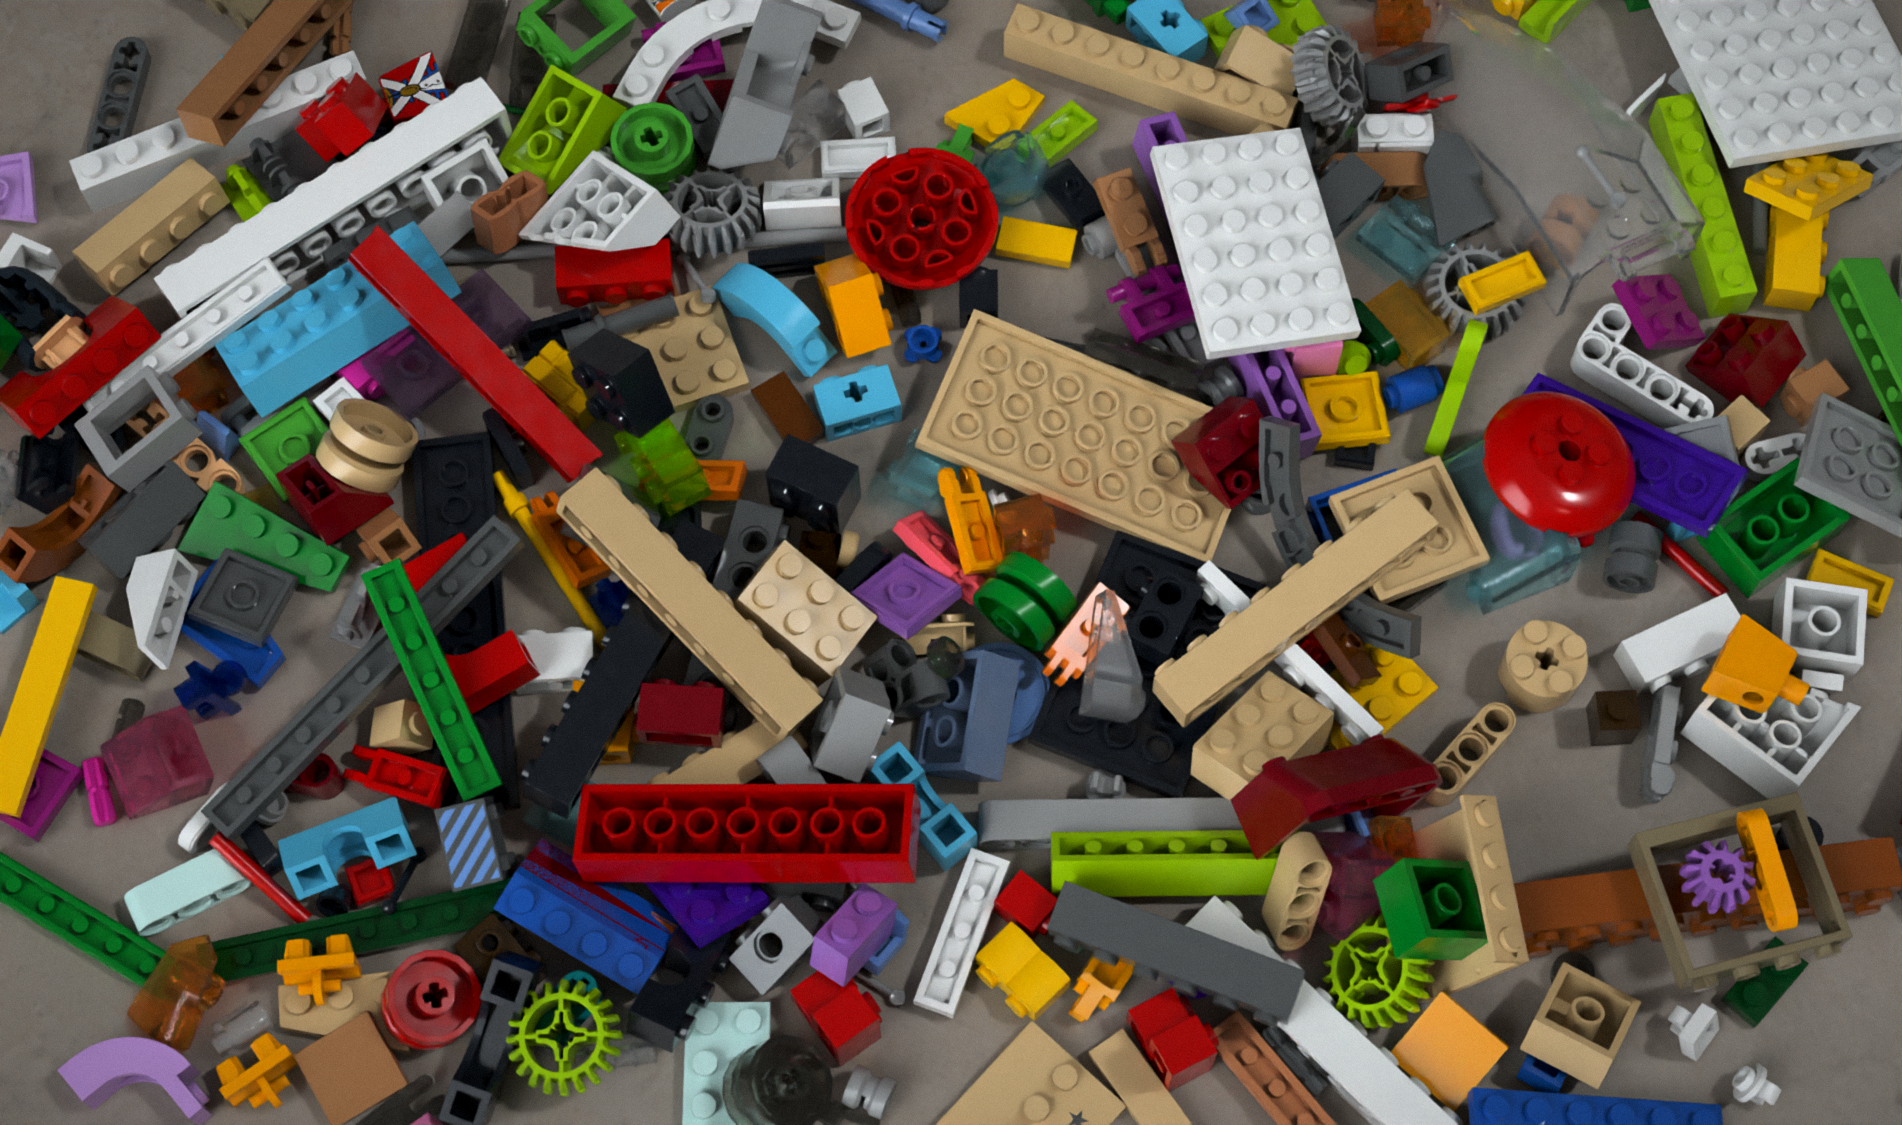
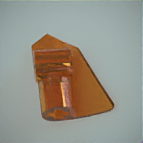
M209 935L172 943L127 1011L129 1018L139 1028L158 1042L174 1049H190L204 1016V1011L212 1008L220 1000L224 992L225 981L223 977L213 972L218 959Z

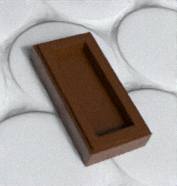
M785 371L751 389L753 398L782 441H784L787 434L809 444L825 436L824 428Z

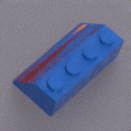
M541 838L516 870L493 909L638 995L647 979H652L665 957L667 945L679 924L672 915L616 882H584L572 862L573 856Z

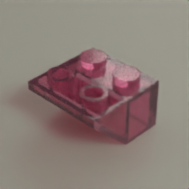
M184 705L146 716L100 746L129 820L208 795L215 777Z
M1311 832L1315 835L1332 866V874L1316 924L1336 940H1345L1381 907L1373 879L1393 866L1395 860L1356 832Z

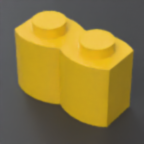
M1012 921L975 955L976 964L979 966L975 970L977 975L991 989L996 985L1008 995L1005 1002L1020 1018L1028 1015L1033 1021H1036L1070 988L1071 979Z

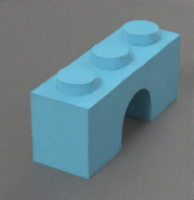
M900 741L876 758L873 768L868 772V780L871 784L915 785L921 805L919 841L945 872L967 856L971 848H977V832L952 802L946 805L939 798L927 781L925 770Z
M396 796L278 841L284 871L298 900L337 886L336 874L338 869L352 858L358 856L372 857L377 869H381L417 855L409 824Z

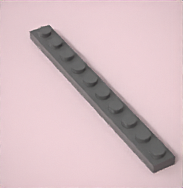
M495 515L417 592L436 636L525 546L524 542ZM384 626L201 810L226 838L234 842L403 670Z

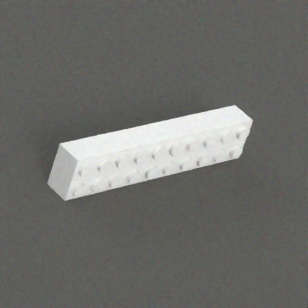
M482 77L472 82L464 83L458 87L455 93L440 102L430 104L421 114L408 122L399 123L390 133L375 142L365 144L359 152L343 162L334 163L325 173L314 180L300 184L288 196L278 202L266 205L254 217L245 222L235 224L228 233L211 243L201 245L194 254L181 262L167 266L154 280L178 321L267 256L272 260L288 284L293 287L325 267L322 252L341 239L347 238L407 206H410L414 211L427 203L428 199L419 176L482 137H486L496 157L499 158L513 133L507 110Z

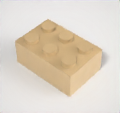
M785 539L770 552L732 600L735 606L734 609L745 620L750 619L756 623L767 643L773 649L778 648L783 651L789 658L791 666L802 676L810 679L817 688L835 674L838 665L841 666L877 619L873 612Z
M1268 670L1193 745L1190 774L1230 801L1263 771L1262 765L1267 761L1280 756H1284L1287 761L1320 753L1330 742L1334 712Z

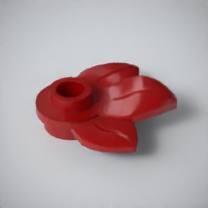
M1428 92L1404 103L1386 104L1382 109L1385 113L1393 111L1397 113H1427L1428 110L1440 107V104L1454 101L1457 95L1453 94L1446 97L1429 99Z

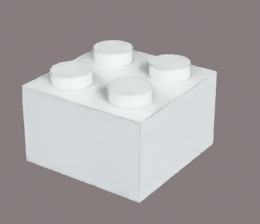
M1785 578L1774 594L1771 633L1797 652V657L1790 672L1795 673L1805 669L1844 675L1845 681H1850L1864 663L1867 589Z

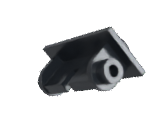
M578 306L574 310L526 324L523 322L520 323L521 325L515 326L514 331L523 360L528 361L538 356L539 352L551 340H555L564 349H568L561 330L592 321L589 307Z

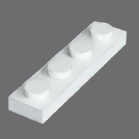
M974 848L970 849L913 1000L914 1005L954 1018L974 964L975 955L978 953L993 913L994 900L1000 894L1009 870L1010 861Z

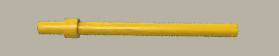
M504 470L497 471L493 474L494 483L505 500L503 503L504 508L512 519H517L587 630L593 631L596 644L603 651L605 647L601 646V642L607 629L581 589L576 590L534 526L531 519V505L524 493L516 490Z

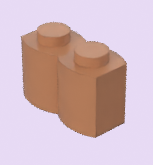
M528 170L522 171L508 178L500 186L499 190L489 192L477 199L470 208L477 244L494 255L504 253L516 246L521 241V237L518 235L520 231L548 201L545 181Z

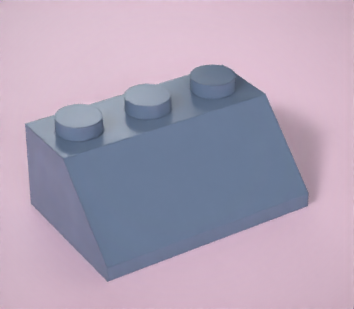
M986 650L931 654V657L938 656L951 696L947 701L934 706L921 715L914 759L925 770V775L969 782H1001L1015 692L1018 685L1020 662Z

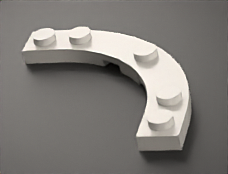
M707 0L674 17L653 34L638 51L613 94V100L628 109L638 104L656 102L671 75L694 53V48L709 39L713 42L725 36L743 32V27L753 26L762 0ZM791 0L823 12L814 38L842 49H847L861 22V12L829 0Z

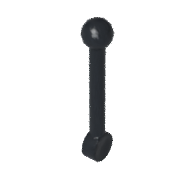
M416 847L417 855L409 857L410 862L391 897L382 903L381 908L386 915L396 913L398 909L397 901L415 868L427 858V854L422 847Z

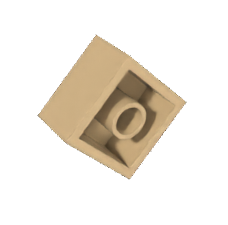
M1563 962L1527 1032L1520 1050L1599 1089L1642 1001Z

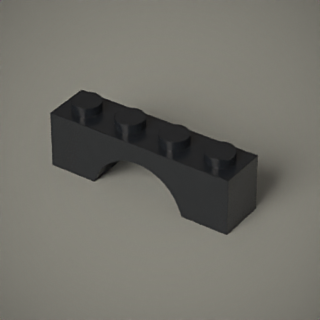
M504 949L493 958L479 998L481 1005L477 1023L462 1062L451 1080L438 1118L439 1120L453 1125H487L491 1121L511 1063L508 1055L516 1048L515 1045L506 1042V1037L519 1034V1028L509 1026V1020L522 1021L525 1015L523 1013L526 1007L529 1008L531 1005L530 995L536 990L545 963Z

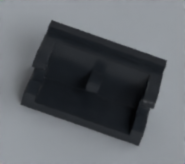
M55 427L41 439L32 434L21 438L14 498L48 515L75 495L81 435L72 430L63 434L59 439L48 437V435L53 434Z

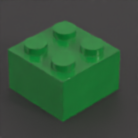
M1402 858L1373 879L1396 959L1463 960L1488 943L1478 889L1469 861Z

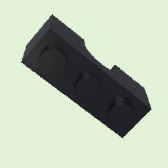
M679 925L667 945L665 968L680 974L685 980L675 985H664L648 978L628 1011L627 1033L670 1053H673L680 1039L687 1041L696 1024L697 1018L694 1017L699 1006L706 1008L715 990L713 982L718 974L724 976L731 965L729 960L733 952L729 951L731 933L727 932L699 949Z

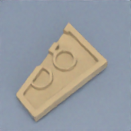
M394 971L363 974L362 978L342 980V991L329 992L327 1004L323 1006L316 1005L313 994L299 996L298 985L278 986L280 1027L284 1031L322 1038L365 1011H370L390 1048L399 1053L412 1055V1048L400 1044L387 1031L381 1016V994L388 978Z

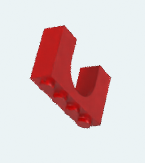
M111 295L83 319V322L92 331L85 344L66 361L42 375L31 376L23 370L18 372L0 387L1 407L16 424L38 439H41L161 338V335L136 306Z
M462 532L404 565L416 593L469 540ZM512 629L472 652L462 655L444 654L471 714L540 676L525 643Z

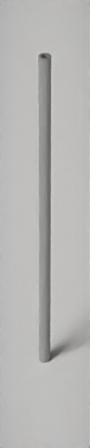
M846 227L757 231L754 241H745L744 247L849 241ZM670 240L672 251H683L681 246L674 247ZM553 243L516 245L512 249L498 255H494L483 247L452 248L441 259L444 264L555 258V246L567 245Z

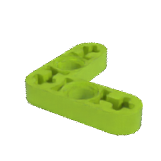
M1469 318L1423 453L1432 456L1439 455L1441 459L1443 457L1488 328L1486 323Z

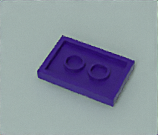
M644 882L699 949L763 912L770 905L769 897L757 883Z

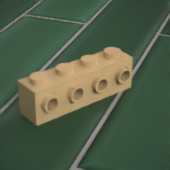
M189 157L74 249L72 253L87 275L106 292L115 296L229 204L230 200L217 178Z

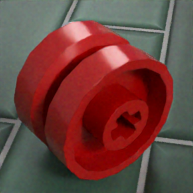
M424 950L408 957L388 978L381 994V1016L387 1031L400 1044L415 1050H437L453 1043L475 1021L481 1005L479 999L481 986L474 969L460 956L445 950ZM425 995L434 997L436 1000L435 1008H432L431 1002H424L423 997Z

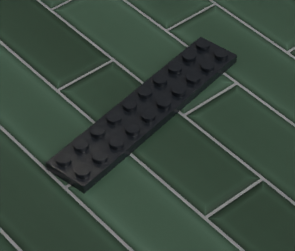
M490 432L418 440L412 456L418 543L422 547L419 550V556L461 532L470 539L493 515L498 518L493 475L495 473L493 445ZM502 570L436 636L444 654L462 655L472 652L507 632ZM512 692L472 714L503 785L468 800L471 801L494 795L495 803L502 802L505 810L521 808ZM433 737V764L448 769ZM453 777L450 780L440 808L463 802Z

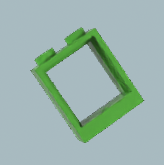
M535 0L521 11L516 30L522 41L527 46L533 47L544 58L548 68L552 64L574 77L630 35L637 16L622 0H579L605 29L574 52L540 19L564 0Z

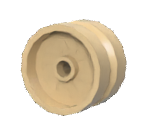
M344 399L336 406L330 419V429L323 434L317 447L316 458L325 470L347 485L375 493L391 492L397 487L404 472V462L411 458L418 443V433L413 425L404 417L386 406L364 399Z

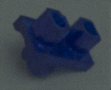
M194 660L185 666L190 677L173 688L185 709L191 711L195 708L196 712L206 720L221 710L233 716L241 711L242 707L229 696L238 694L245 687L247 673L240 663L233 660L220 662L213 671Z

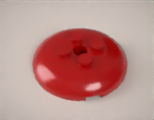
M910 148L907 153L895 155L888 159L887 156L879 159L869 166L857 179L846 203V233L849 244L858 260L864 262L872 274L877 272L881 280L906 289H938L965 278L986 259L993 247L998 231V206L989 187V182L984 175L964 158L935 148ZM927 220L930 224L925 227H918L917 229L914 222Z
M1551 391L1533 392L1521 395L1507 402L1495 413L1488 423L1482 439L1485 440V457L1482 463L1487 480L1504 506L1526 524L1543 532L1551 529L1568 533V537H1583L1596 534L1610 527L1626 511L1635 488L1636 473L1633 456L1624 436L1616 425L1591 404L1564 393Z

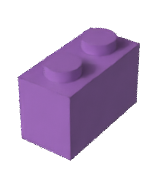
M862 883L814 935L810 966L842 987H845L893 933L898 904L868 884Z

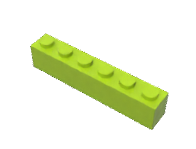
M1693 93L1658 98L1648 123L1709 319L1727 316L1729 313H1745L1758 290L1697 100Z
M1243 830L1051 832V894L1059 897L1063 884L1067 881L1107 897L1267 895L1281 847L1285 841L1263 859L1256 860ZM1301 830L1295 831L1292 835L1301 832Z

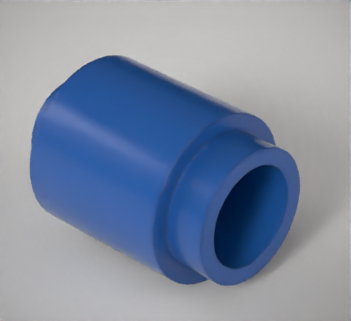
M1421 364L1386 379V387H1383L1382 392L1387 406L1390 409L1395 408L1398 413L1402 414L1435 401L1438 395L1443 394L1444 384L1439 371L1434 365L1426 367Z

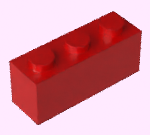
M661 239L654 246L611 252L573 246H555V279L560 304L582 307L588 303H595V301L621 304L632 299L650 301L668 295V293H672L675 296L673 254L670 239Z

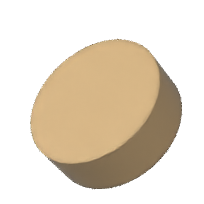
M845 530L837 569L845 570L855 560L860 538L858 532Z

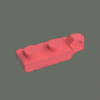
M924 510L917 511L898 520L892 531L931 569L962 587L961 598L970 605L975 604L973 594L985 579L980 574L964 575L955 540Z

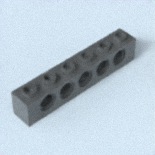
M738 499L712 585L716 590L724 591L733 600L741 590L736 587V584L742 579H750L772 550L784 539L787 542L789 541L791 525L786 524L784 509ZM753 543H761L766 546L758 553H751L746 550ZM692 653L683 685L693 686L696 682H710L716 684L718 688H724L727 701L724 736L727 729L733 730L736 725L739 710L737 706H734L736 697Z

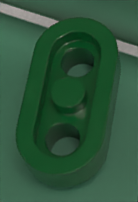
M1352 298L1361 327V332L1356 339L1367 346L1371 353V362L1373 364L1379 363L1385 367L1390 365L1401 356L1397 341L1362 301Z

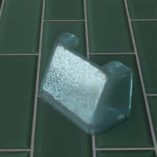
M1483 435L1445 455L1441 460L1491 558L1488 565L1470 571L1469 581L1465 583V589L1470 601L1474 605L1478 604L1483 615L1569 582L1581 560V548L1577 537H1568V533L1548 529L1546 532L1540 531L1520 520L1504 506L1491 488L1483 468L1482 460L1485 457V440H1482Z

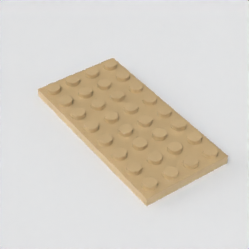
M976 309L973 310L917 438L915 448L958 466L975 469L977 474L1112 530L1128 533L1204 562L1212 560L1231 509H1227L1188 472L1171 440L1212 410L1213 407Z

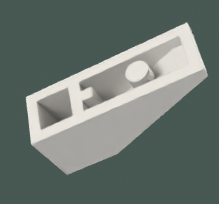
M175 548L136 557L126 587L137 646L162 670L169 669L198 575V571Z

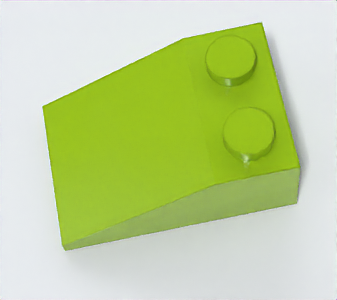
M551 64L498 160L504 168L514 174L528 170L545 181L547 193L551 195L569 178L593 150L598 152L609 142L614 123L628 108Z

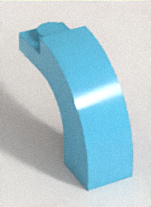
M737 263L711 287V289L716 291L717 297L734 317L747 318L764 329L780 345L805 377H812L837 353L834 346L818 328L821 322L809 308L786 286L762 269L747 263Z

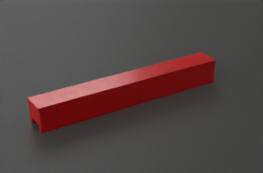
M378 225L373 229L371 235L350 253L351 256L347 261L568 484L580 475L585 463L590 465L603 455Z

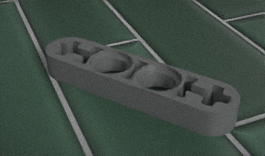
M126 37L121 39L113 50L87 144L88 153L132 135L151 64V55L144 41L140 38ZM138 51L139 55H133V52ZM132 55H133V57H132V59H131V63H130V65H129V62H128L126 56L129 57V56H132ZM122 81L133 83V87L128 93L118 94L114 92L116 85ZM122 113L125 115L123 122L119 125H106V120L111 114Z

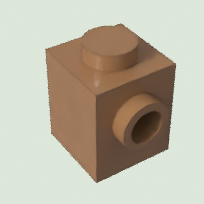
M1825 359L1808 370L1803 366L1793 371L1785 380L1787 384L1779 398L1785 412L1790 417L1795 418L1801 427L1809 424L1814 401L1822 392L1839 401H1843L1850 388L1829 361Z
M389 507L355 529L363 540L358 544V547L370 563L378 561L384 565L397 558L404 562L422 549L402 518Z

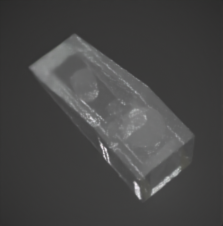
M1106 589L1097 594L1094 600L1079 715L1127 723L1138 718V714L1142 713L1146 701V692L1141 690L1143 677L1115 591Z

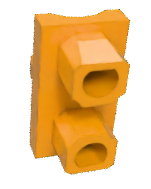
M347 934L330 935L327 937L326 955L312 956L310 940H288L286 942L284 959L277 960V973L282 975L285 986L298 985L299 996L313 994L317 1006L327 1004L329 992L342 991V980L362 978L361 964L354 953L352 942Z
M268 1032L250 1045L260 1060L246 1070L236 1056L228 1058L216 1067L223 1085L219 1088V1091L226 1101L229 1100L233 1107H237L247 1099L254 1109L268 1100L275 1109L283 1105V1101L278 1093L291 1085L285 1073L296 1067L298 1063L293 1056L294 1053L285 1044L281 1045Z

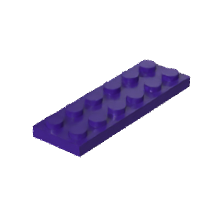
M1540 373L1536 374L1522 394L1541 391L1564 393L1577 397L1600 410L1620 430L1631 450L1636 473L1631 503L1704 538H1708L1748 478V469Z

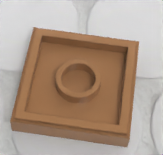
M365 1011L293 1055L331 1125H345L411 1085L370 1011Z

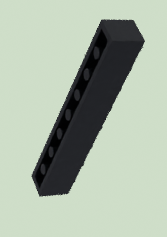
M682 518L676 530L670 527L666 533L673 538L678 546V551L688 561H694L703 569L706 580H708L721 558L725 539ZM633 591L629 593L621 608L620 613L624 614L619 625L611 624L601 642V646L605 647L598 659L592 656L588 661L581 676L585 682L579 692L572 690L567 696L561 712L565 713L558 726L552 723L546 731L541 742V746L545 748L538 760L531 758L520 777V780L524 781L523 797L565 819H568L582 792V785L589 783L639 698L641 683L649 681L675 636Z

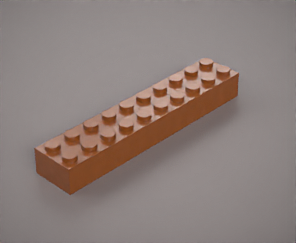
M1893 836L1818 846L1843 912L1855 911L1856 916L1878 913L1881 911L1880 907L1892 901L1893 896L1902 888V871ZM1791 849L1779 850L1796 904L1798 921L1800 917L1814 916V920L1818 921ZM1745 855L1739 858L1741 862L1746 861ZM1688 862L1657 866L1680 932L1691 931L1692 936L1699 937L1717 932L1716 928L1732 926L1733 931H1746L1756 928L1760 922H1766L1755 886L1753 889L1747 890L1750 899L1744 905L1736 903V909L1732 913L1727 914L1720 906L1715 914H1709L1707 902L1703 901L1699 906L1695 907L1692 905V900L1696 894L1694 892H1682L1681 886L1688 879L1679 875V870ZM1635 868L1514 883L1528 957L1548 955L1552 953L1553 948L1568 947L1569 952L1585 951L1593 948V943L1609 942L1611 947H1620L1634 943V938L1649 936L1652 942L1661 941ZM1711 872L1710 875L1712 878H1720L1722 882L1725 881L1723 876H1715L1713 872Z

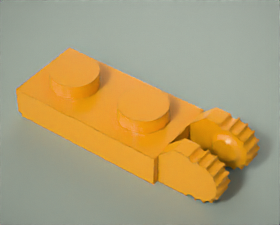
M961 467L958 472V482L953 468L940 469L937 475L941 496L945 498L944 502L964 575L995 572V567L1003 559L987 496L985 491H982L976 470L970 467Z

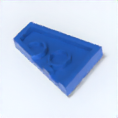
M217 558L194 585L180 633L261 690L286 660V657L271 635L264 647L260 648L189 619L188 611L218 561Z

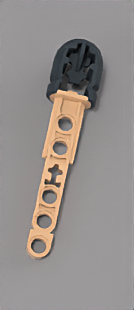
M17 266L0 268V314L9 323L10 321L7 317L12 315L17 319L14 326L18 330L29 329L34 333L46 322V319L42 316V309L45 310L49 307L60 320L34 346L20 333L23 337L14 349L13 354L17 355L21 362L35 372H42L49 367L54 369L70 358L89 339V336L84 333L87 325L83 322V319L86 317V314L74 304L68 302L67 298L43 277L31 270ZM29 293L36 302L33 305L26 301ZM152 400L141 410H147L152 420L156 422L153 428L142 418L137 419L136 415L132 416L124 424L143 439L169 418L170 415L156 401ZM198 438L170 459L206 495L214 481L219 482L224 478L234 479L236 481L235 491L243 495L245 494V484L239 474L222 458L217 460L214 452ZM195 454H204L208 457L206 467L197 472L189 470L187 464L190 457Z

